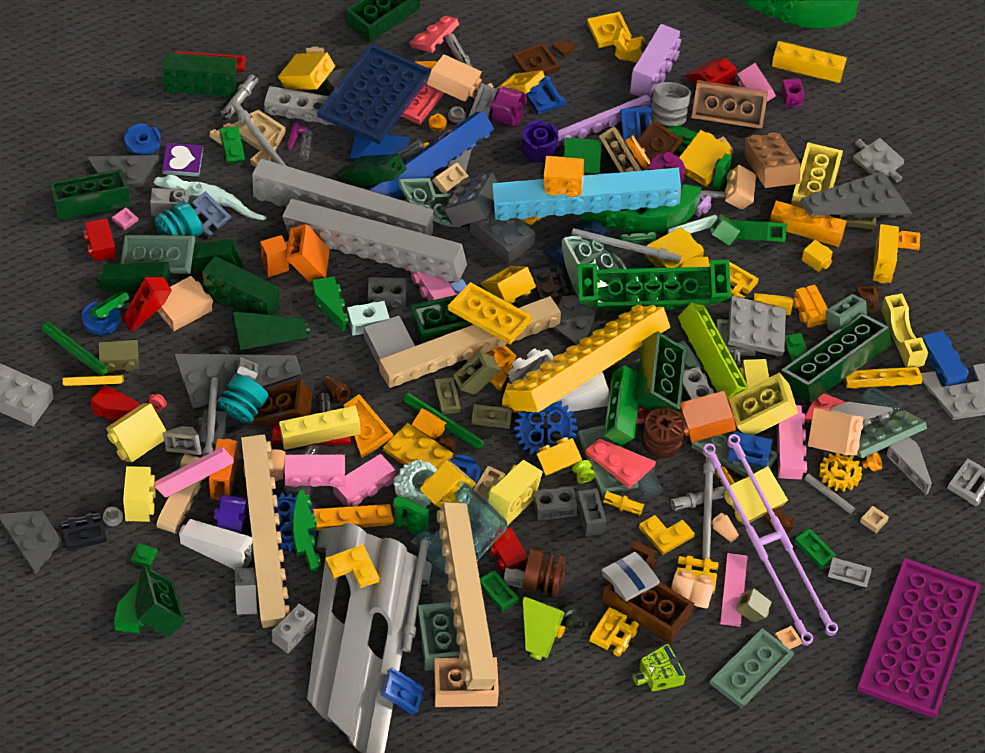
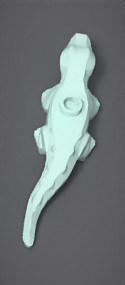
M175 175L156 177L154 180V184L163 189L189 190V205L206 191L220 206L231 207L248 218L265 220L267 218L264 215L250 211L233 194L227 193L217 186L201 182L182 181Z

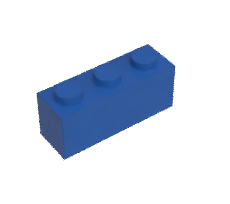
M943 330L922 336L928 351L927 360L936 372L942 386L965 383L968 369L962 364L958 352L954 350L950 338L946 337Z

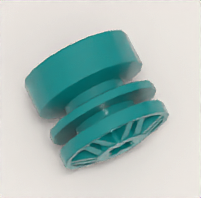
M181 201L172 206L171 211L164 210L154 217L159 235L194 236L197 238L202 234L200 220L194 209L186 201Z
M234 374L227 385L230 391L222 393V397L218 399L217 405L233 419L244 424H251L254 420L253 416H256L258 413L255 407L261 408L269 395L262 386L244 375Z

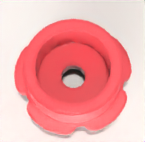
M159 394L150 395L148 398V403H151L156 412H160L167 405L164 397Z

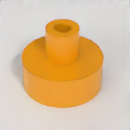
M435 114L429 118V128L431 130L439 132L446 128L447 120L444 116Z
M878 452L866 456L867 460L862 461L864 468L870 467L872 471L882 469V460Z

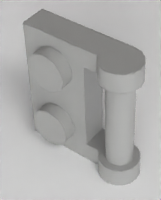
M967 459L951 480L947 489L968 500L972 505L978 506L981 502V497L985 493V468ZM981 476L984 478V481L974 494L970 490Z

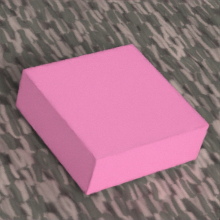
M124 208L114 215L112 220L125 231L138 221V217L129 209Z

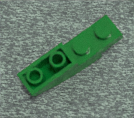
M304 489L299 491L295 503L292 536L296 557L305 556L311 574L318 572L319 565H321L320 556L313 549V546H315L314 537L312 534L309 535V533L314 532L317 520L315 514H311L309 506H311L310 497L308 494L305 495Z

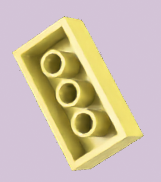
M807 143L800 168V184L795 186L791 205L804 208L800 202L803 197L834 187L842 150Z

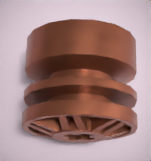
M663 407L654 409L647 415L642 444L650 455L657 458H670L680 452L685 432L683 416L674 409Z
M531 549L525 570L523 590L536 593L539 584L543 585L544 595H547L550 586L552 587L551 596L557 597L565 575V555H560L558 563H554L555 553L550 555L549 561H544V551Z

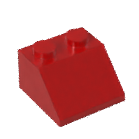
M726 58L712 59L687 73L686 77L696 86L697 80L730 85L735 82L737 68Z

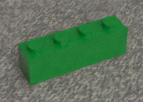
M625 365L612 373L604 430L605 437L621 446L635 437L639 405L635 402L638 373Z

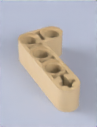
M186 453L181 460L180 468L200 458ZM202 479L169 496L158 517L157 528L177 534L186 517L184 516L186 511H189L193 503L194 495H197L202 486L200 485Z

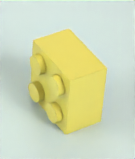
M126 467L123 497L126 521L150 522V515H154L155 505L153 498L156 497V488L154 484L155 475H151V467Z

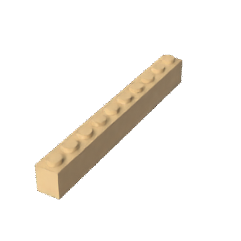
M551 296L519 308L533 317L532 322L514 341L560 324L561 311ZM471 325L380 359L379 372L389 388L409 380L417 379L425 374L436 372L441 368L452 366L465 359H470L479 351L486 353L508 343L476 325Z
M264 434L242 437L241 439L260 616L263 628L276 627L290 613L289 605L285 606V599H288L287 587H283L286 573L285 568H281V562H284L283 550H279V543H282L281 531L277 532L276 526L280 525L279 513H275L274 507H278L277 495H273L272 489H276L275 477H271L270 471H274L273 460L269 459L268 453H272L271 442L266 440Z
M444 502L441 509L437 511V522L440 523L439 537L443 541L442 555L446 560L445 573L448 574V591H451V608L454 609L453 623L457 627L456 642L460 646L459 660L463 664L462 679L466 683V689L491 690L497 678L467 503Z

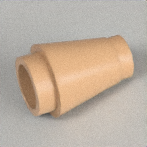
M720 513L711 521L712 528L729 540L730 543L739 537L728 515L725 516L723 513Z

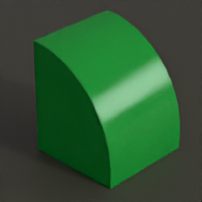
M722 214L718 216L710 227L712 235L729 246L740 233V229Z

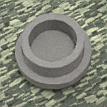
M453 107L448 113V119L453 123H461L466 119V113L461 107Z
M109 507L103 513V521L109 526H116L123 520V514L117 507Z

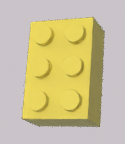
M780 373L729 398L736 425L744 434L754 436L798 414L790 385Z
M522 460L518 465H514L507 475L501 477L496 486L493 485L489 489L487 494L489 498L484 506L485 514L483 518L504 530L533 501L534 491L538 490L543 471L525 460Z

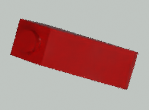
M145 277L122 317L130 332L136 330L165 304L172 289L164 277Z
M106 384L91 399L92 410L95 415L119 420L141 405L139 402Z

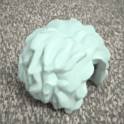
M416 460L412 463L408 462L407 465L405 464L400 469L398 476L394 478L395 493L398 497H403L426 508L432 501L420 488L423 486L425 479L432 476L437 471V468L427 461Z

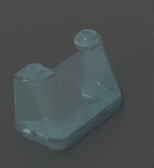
M465 483L456 493L455 499L457 503H467L476 561H478L505 532L507 521ZM440 528L434 535L429 531L420 532L411 542L419 549L421 540H427L429 542L427 557L445 573L446 560L442 555L443 541L439 537Z

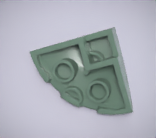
M430 178L398 180L403 194L410 203L434 210L433 221L454 227L444 210L449 203L448 201L452 198L451 193L443 194Z
M569 236L561 240L566 269L577 295H579L578 264L597 263V270L627 269L615 253L610 254L604 249V244L594 239L588 241L582 239V236Z

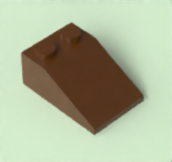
M302 380L266 388L265 390L269 395L261 408L255 407L258 413L256 416H253L254 420L252 423L247 425L273 426L279 425V421L310 415L312 391Z

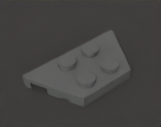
M159 155L88 156V161L96 174L122 169L128 187H142L146 178L151 174L154 165L158 163Z
M579 295L562 296L558 307L561 311L560 324L552 329L563 335V338L568 342L571 341L577 345L581 339L589 336L598 308L580 303Z
M43 511L0 514L1 524L34 574L38 573L40 567L45 561H48L52 556V552L62 543L60 536Z

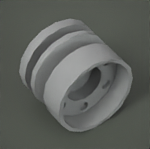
M673 82L656 84L651 104L653 110L651 114L652 120L667 126L684 124L687 118V106L689 105L691 95L689 88Z

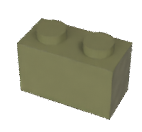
M137 340L99 342V361L107 366L108 373L115 370L133 371L134 369H139Z
M479 351L453 377L460 390L474 395L490 382L501 369L493 356Z

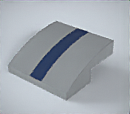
M636 552L602 569V575L614 585L615 592L625 601L660 584L655 573Z

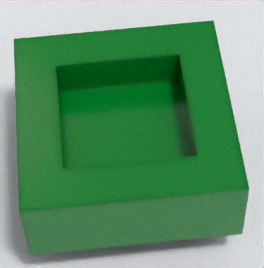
M139 543L131 558V562L150 568L158 553V549Z

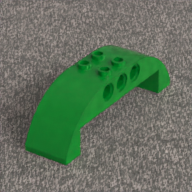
M742 0L748 6L769 17H775L785 23L789 22L797 26L813 29L833 28L851 21L855 18L859 5V0Z
M683 184L680 204L673 207H642L636 210H606L600 213L584 212L583 214L574 215L585 221L596 220L608 230L620 229L626 233L645 232L647 234V232H655V234L684 224L696 213L697 206L700 204L701 187Z
M710 260L709 267L597 270V263L578 264L579 302L589 307L614 311H631V308L636 305H655V307H664V310L686 309L691 302L704 306L713 305L731 298L729 260Z

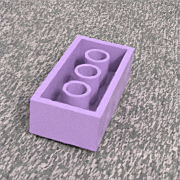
M660 24L633 69L631 94L639 97L648 95L651 98L654 86L664 82L665 73L670 72L673 65L672 61H676L679 56L678 48L681 43L679 30Z

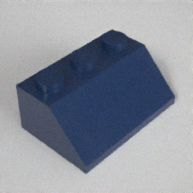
M596 220L581 221L573 227L607 237L609 230ZM573 228L543 251V254L555 263L561 264L562 268L566 271L561 240L572 236Z

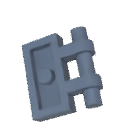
M206 191L192 202L197 216L201 214L207 220L204 224L200 221L202 234L207 238L213 235L209 230L211 226L218 231L231 219V216Z

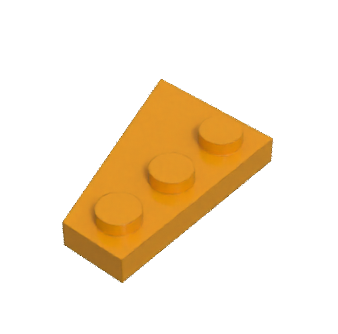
M359 394L345 403L344 408L356 406L361 434L354 435L363 458L392 439L393 433Z

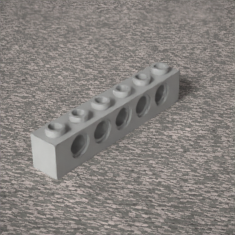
M269 86L264 101L265 113L272 116H286L290 119H303L307 122H321L324 125L332 124L317 117V111L329 96Z

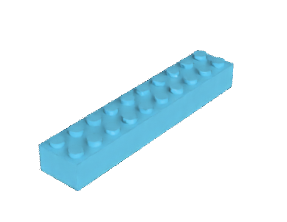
M679 168L585 175L582 196L576 197L544 193V179L492 183L495 220L501 221L511 218L526 219L535 216L543 218L547 215L563 216L570 213L577 215L584 212L600 213L606 210H636L642 207H673L680 204L681 197Z

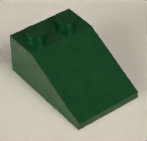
M143 565L140 571L135 601L137 619L143 625L147 624L152 627L157 633H162L169 637L185 622L174 582Z

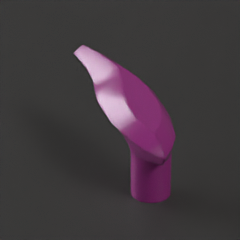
M297 122L293 124L288 141L289 151L292 149L298 133L307 134L308 127L299 126Z

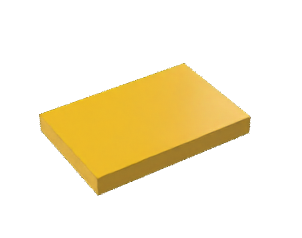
M124 375L63 378L64 386L121 384L124 382Z

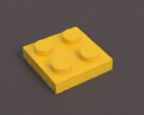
M620 12L587 19V25L598 48L614 45L613 37L616 28L622 27L628 37L632 38Z
M543 70L516 73L500 86L526 94L530 92L533 86L538 85L539 81L545 76Z

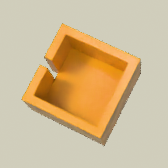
M546 156L544 193L549 195L562 194L569 197L582 196L584 159Z

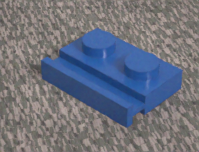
M393 667L388 669V675L385 677L380 695L412 715L417 713L424 687Z

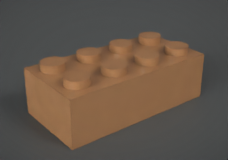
M697 80L691 118L762 129L768 91Z
M769 133L762 136L752 135L745 138V158L765 188L800 184V162L780 133Z

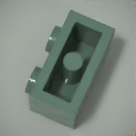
M851 294L826 310L827 329L835 332L859 314L864 313L867 315L866 300Z

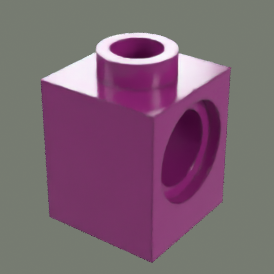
M801 79L783 80L781 92L785 106L797 107L803 105L805 93Z

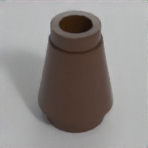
M327 376L323 380V385L334 400L342 402L348 398L350 390L346 384L331 376Z

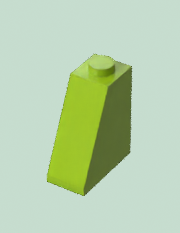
M524 597L526 650L531 652L530 657L535 659L548 658L565 612Z

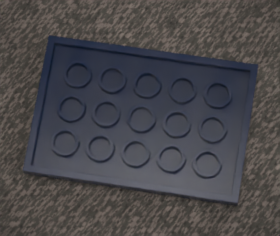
M370 43L317 111V117L377 144H381L427 83L432 69Z

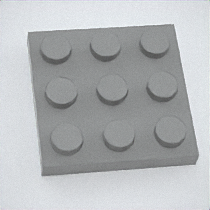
M732 296L729 307L727 345L782 357L785 345L786 308Z

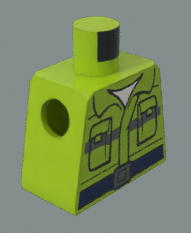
M669 644L642 658L639 668L641 671L633 674V680L637 686L647 682L651 691L682 686L686 676Z

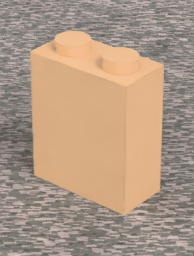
M443 54L431 70L427 85L466 102L469 96L472 97L475 90L479 88L482 79H480L482 72Z
M190 276L170 287L172 292L165 304L157 310L172 330L176 331L212 311L213 299L210 294H206L203 291L200 282L195 281Z
M814 408L808 446L844 455H857L860 446V434L863 428V417L829 409Z

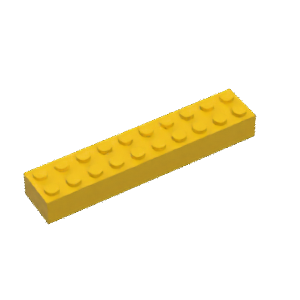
M655 305L633 306L631 311L619 315V318L615 321L608 322L606 327L594 331L590 337L581 339L579 344L568 347L566 352L554 356L550 362L541 364L539 369L527 373L525 378L514 381L512 386L506 389L513 411L540 412L641 347L642 341L656 331L663 333L669 329L670 325L664 307H655Z

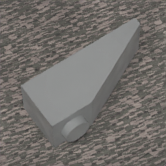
M181 426L162 432L166 451L194 455L202 454L199 436L193 427Z
M907 437L890 445L886 456L925 495L928 494L932 483L917 443L910 437Z

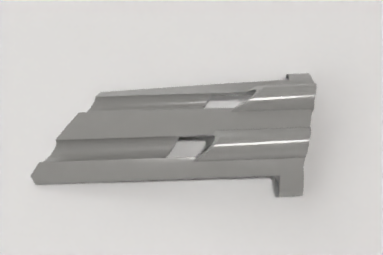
M344 523L342 527H330L319 530L315 551L325 552L327 558L363 544L379 576V582L360 589L353 572L345 574L350 585L351 594L345 624H343L331 612L338 577L333 579L325 562L307 700L328 722L332 721L346 734L349 742L360 753H385L393 702L380 694L385 677L388 675L387 670L392 667L398 671L400 669L404 642L403 630L404 626L407 625L418 557L407 552V548L395 539H381L367 534L359 526ZM428 561L425 562L422 584L429 585L432 564ZM377 612L381 613L388 623L383 659L378 658L368 646L372 617Z

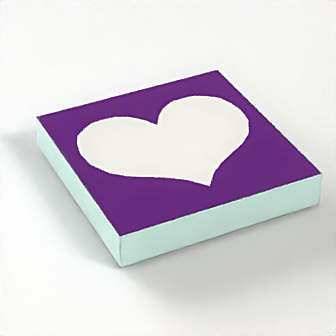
M167 143L162 173L199 177L203 145Z

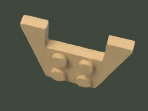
M260 110L250 113V119L276 151L286 133V127ZM240 119L233 124L223 125V128L238 126L241 139L259 150L250 159L251 165L256 167L260 159L271 160L263 146ZM214 129L210 131V137L222 145L220 130L216 131Z

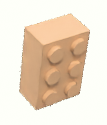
M493 657L497 680L491 690L466 689V683L462 679L463 664L460 663L459 658H435V707L497 706L499 695L497 657Z

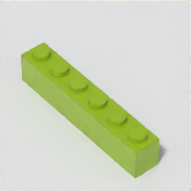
M691 302L678 316L681 327L686 332L689 342L693 345L696 356L701 360L704 371L710 377L711 384L717 392H725L730 404V397L749 387L706 307Z

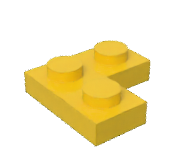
M656 515L639 524L641 531L662 555L690 540L695 535L683 520L668 529Z
M363 544L325 558L326 565L333 579L353 572L360 589L379 582V576Z

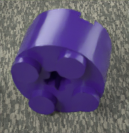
M534 120L525 126L522 133L521 149L527 158L533 162L546 161V156L556 155L559 133L555 125L550 122L549 124L543 123V120Z
M220 494L218 502L220 508L216 507L214 519L218 520L215 526L245 535L246 517L249 515L248 498Z

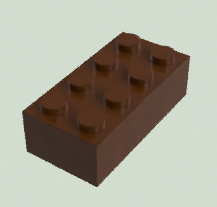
M609 583L604 589L602 600L603 604L626 615L631 621H636L641 627L671 644L690 619L694 608V602L662 583L628 601L620 597L615 592L614 585Z

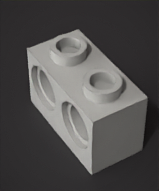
M699 367L684 371L682 395L685 401L714 393L713 388H710L707 383L705 373H702Z
M298 604L272 630V642L286 653H289L315 627V615L301 604Z

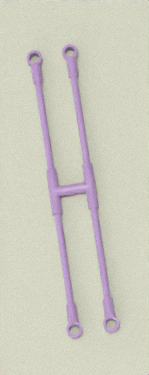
M736 434L730 435L727 444L734 449L738 459L743 463L776 532L761 538L758 537L753 526L750 525L720 467L721 464L715 454V446L711 443L706 444L703 448V454L709 458L725 485L760 559L764 561L794 620V625L798 630L802 644L805 646L810 645L813 641V635L806 631L802 621L799 620L763 545L778 539L781 540L786 551L789 552L812 596L825 625V633L829 636H834L838 631V626L831 621L826 610L823 609L793 551V546L783 526L771 509L745 459L746 455L739 444L740 437ZM731 439L736 440L737 443L731 442ZM828 627H832L835 631H830ZM803 637H808L810 641H805Z

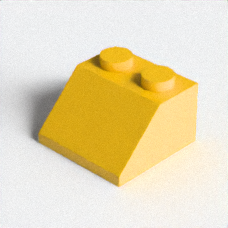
M509 266L481 282L482 286L489 293L509 304L514 303L519 296L523 297L530 294V290L536 287L528 267Z
M446 460L437 467V471L432 476L425 479L420 490L436 506L441 508L444 502L459 503L476 483L455 464Z

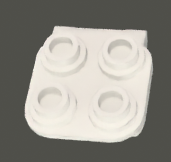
M535 348L527 354V360H522V358L515 360L512 363L513 368L508 372L510 375L509 382L513 383L516 380L523 379L527 373L539 369L541 364L552 361L553 355L548 349L540 352V350L537 351Z

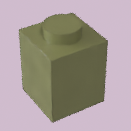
M753 588L741 593L735 610L749 621L757 622L764 620L768 616L771 601Z

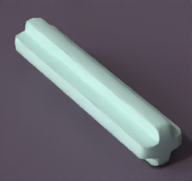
M712 215L668 229V234L680 227H683L690 234L710 228L718 217L717 215Z

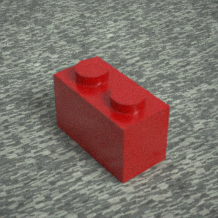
M107 218L86 222V230L83 231L85 242L89 241V245H87L88 255L93 256L94 262L116 257L115 245Z
M511 527L489 536L487 548L490 555L496 557V564L500 571L505 573L506 568L526 569L528 555Z

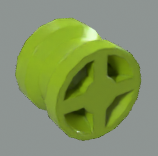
M589 460L580 461L572 467L574 474L577 475L576 479L579 484L590 482L596 477L595 472L591 470L592 465Z

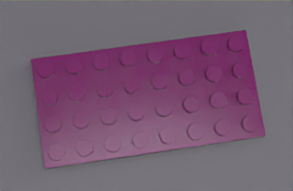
M904 558L857 691L936 719L981 584Z

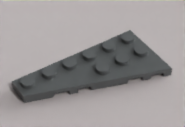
M883 171L805 196L800 201L809 216L839 214V216L846 217L849 214L854 215V217H879L880 215H889V217L903 215V217H910L912 215V212Z
M174 354V358L192 409L209 404L211 378L216 377L219 380L217 401L222 397L224 391H230L227 385L234 374H239L237 373V363L240 357L258 364V374L253 381L264 387L301 375L302 372L296 355Z

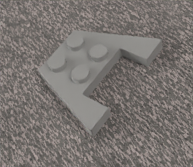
M985 363L973 365L972 367L976 382L941 387L935 371L921 373L922 382L927 387V390L939 401L938 403L952 420L985 415Z

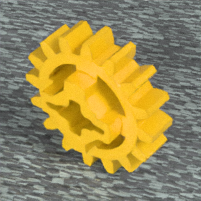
M830 453L828 458L824 457L823 462L820 464L819 477H823L822 483L828 482V488L833 486L835 491L841 488L845 492L846 488L852 490L853 485L858 486L862 476V467L858 466L859 461H853L854 456L848 458L844 454L840 456L839 453H836L833 456Z

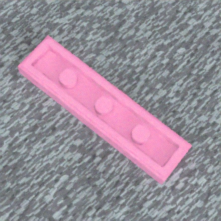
M221 447L155 481V488L166 498L234 463L233 457Z
M727 554L720 624L741 626L742 614L736 611L735 608L741 593H744L747 556Z

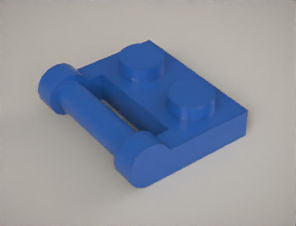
M545 76L539 81L538 85L533 86L530 92L526 93V98L538 115L566 104L565 98L560 96L549 76ZM543 87L548 89L555 101L551 102L542 89Z
M652 107L625 108L620 110L624 141L633 135L638 141L641 137L639 114H644L645 129H647L652 122Z
M734 431V434L740 437L739 444L745 455H749L745 457L748 464L760 466V469L766 468L772 439ZM730 447L728 462H741L734 449Z

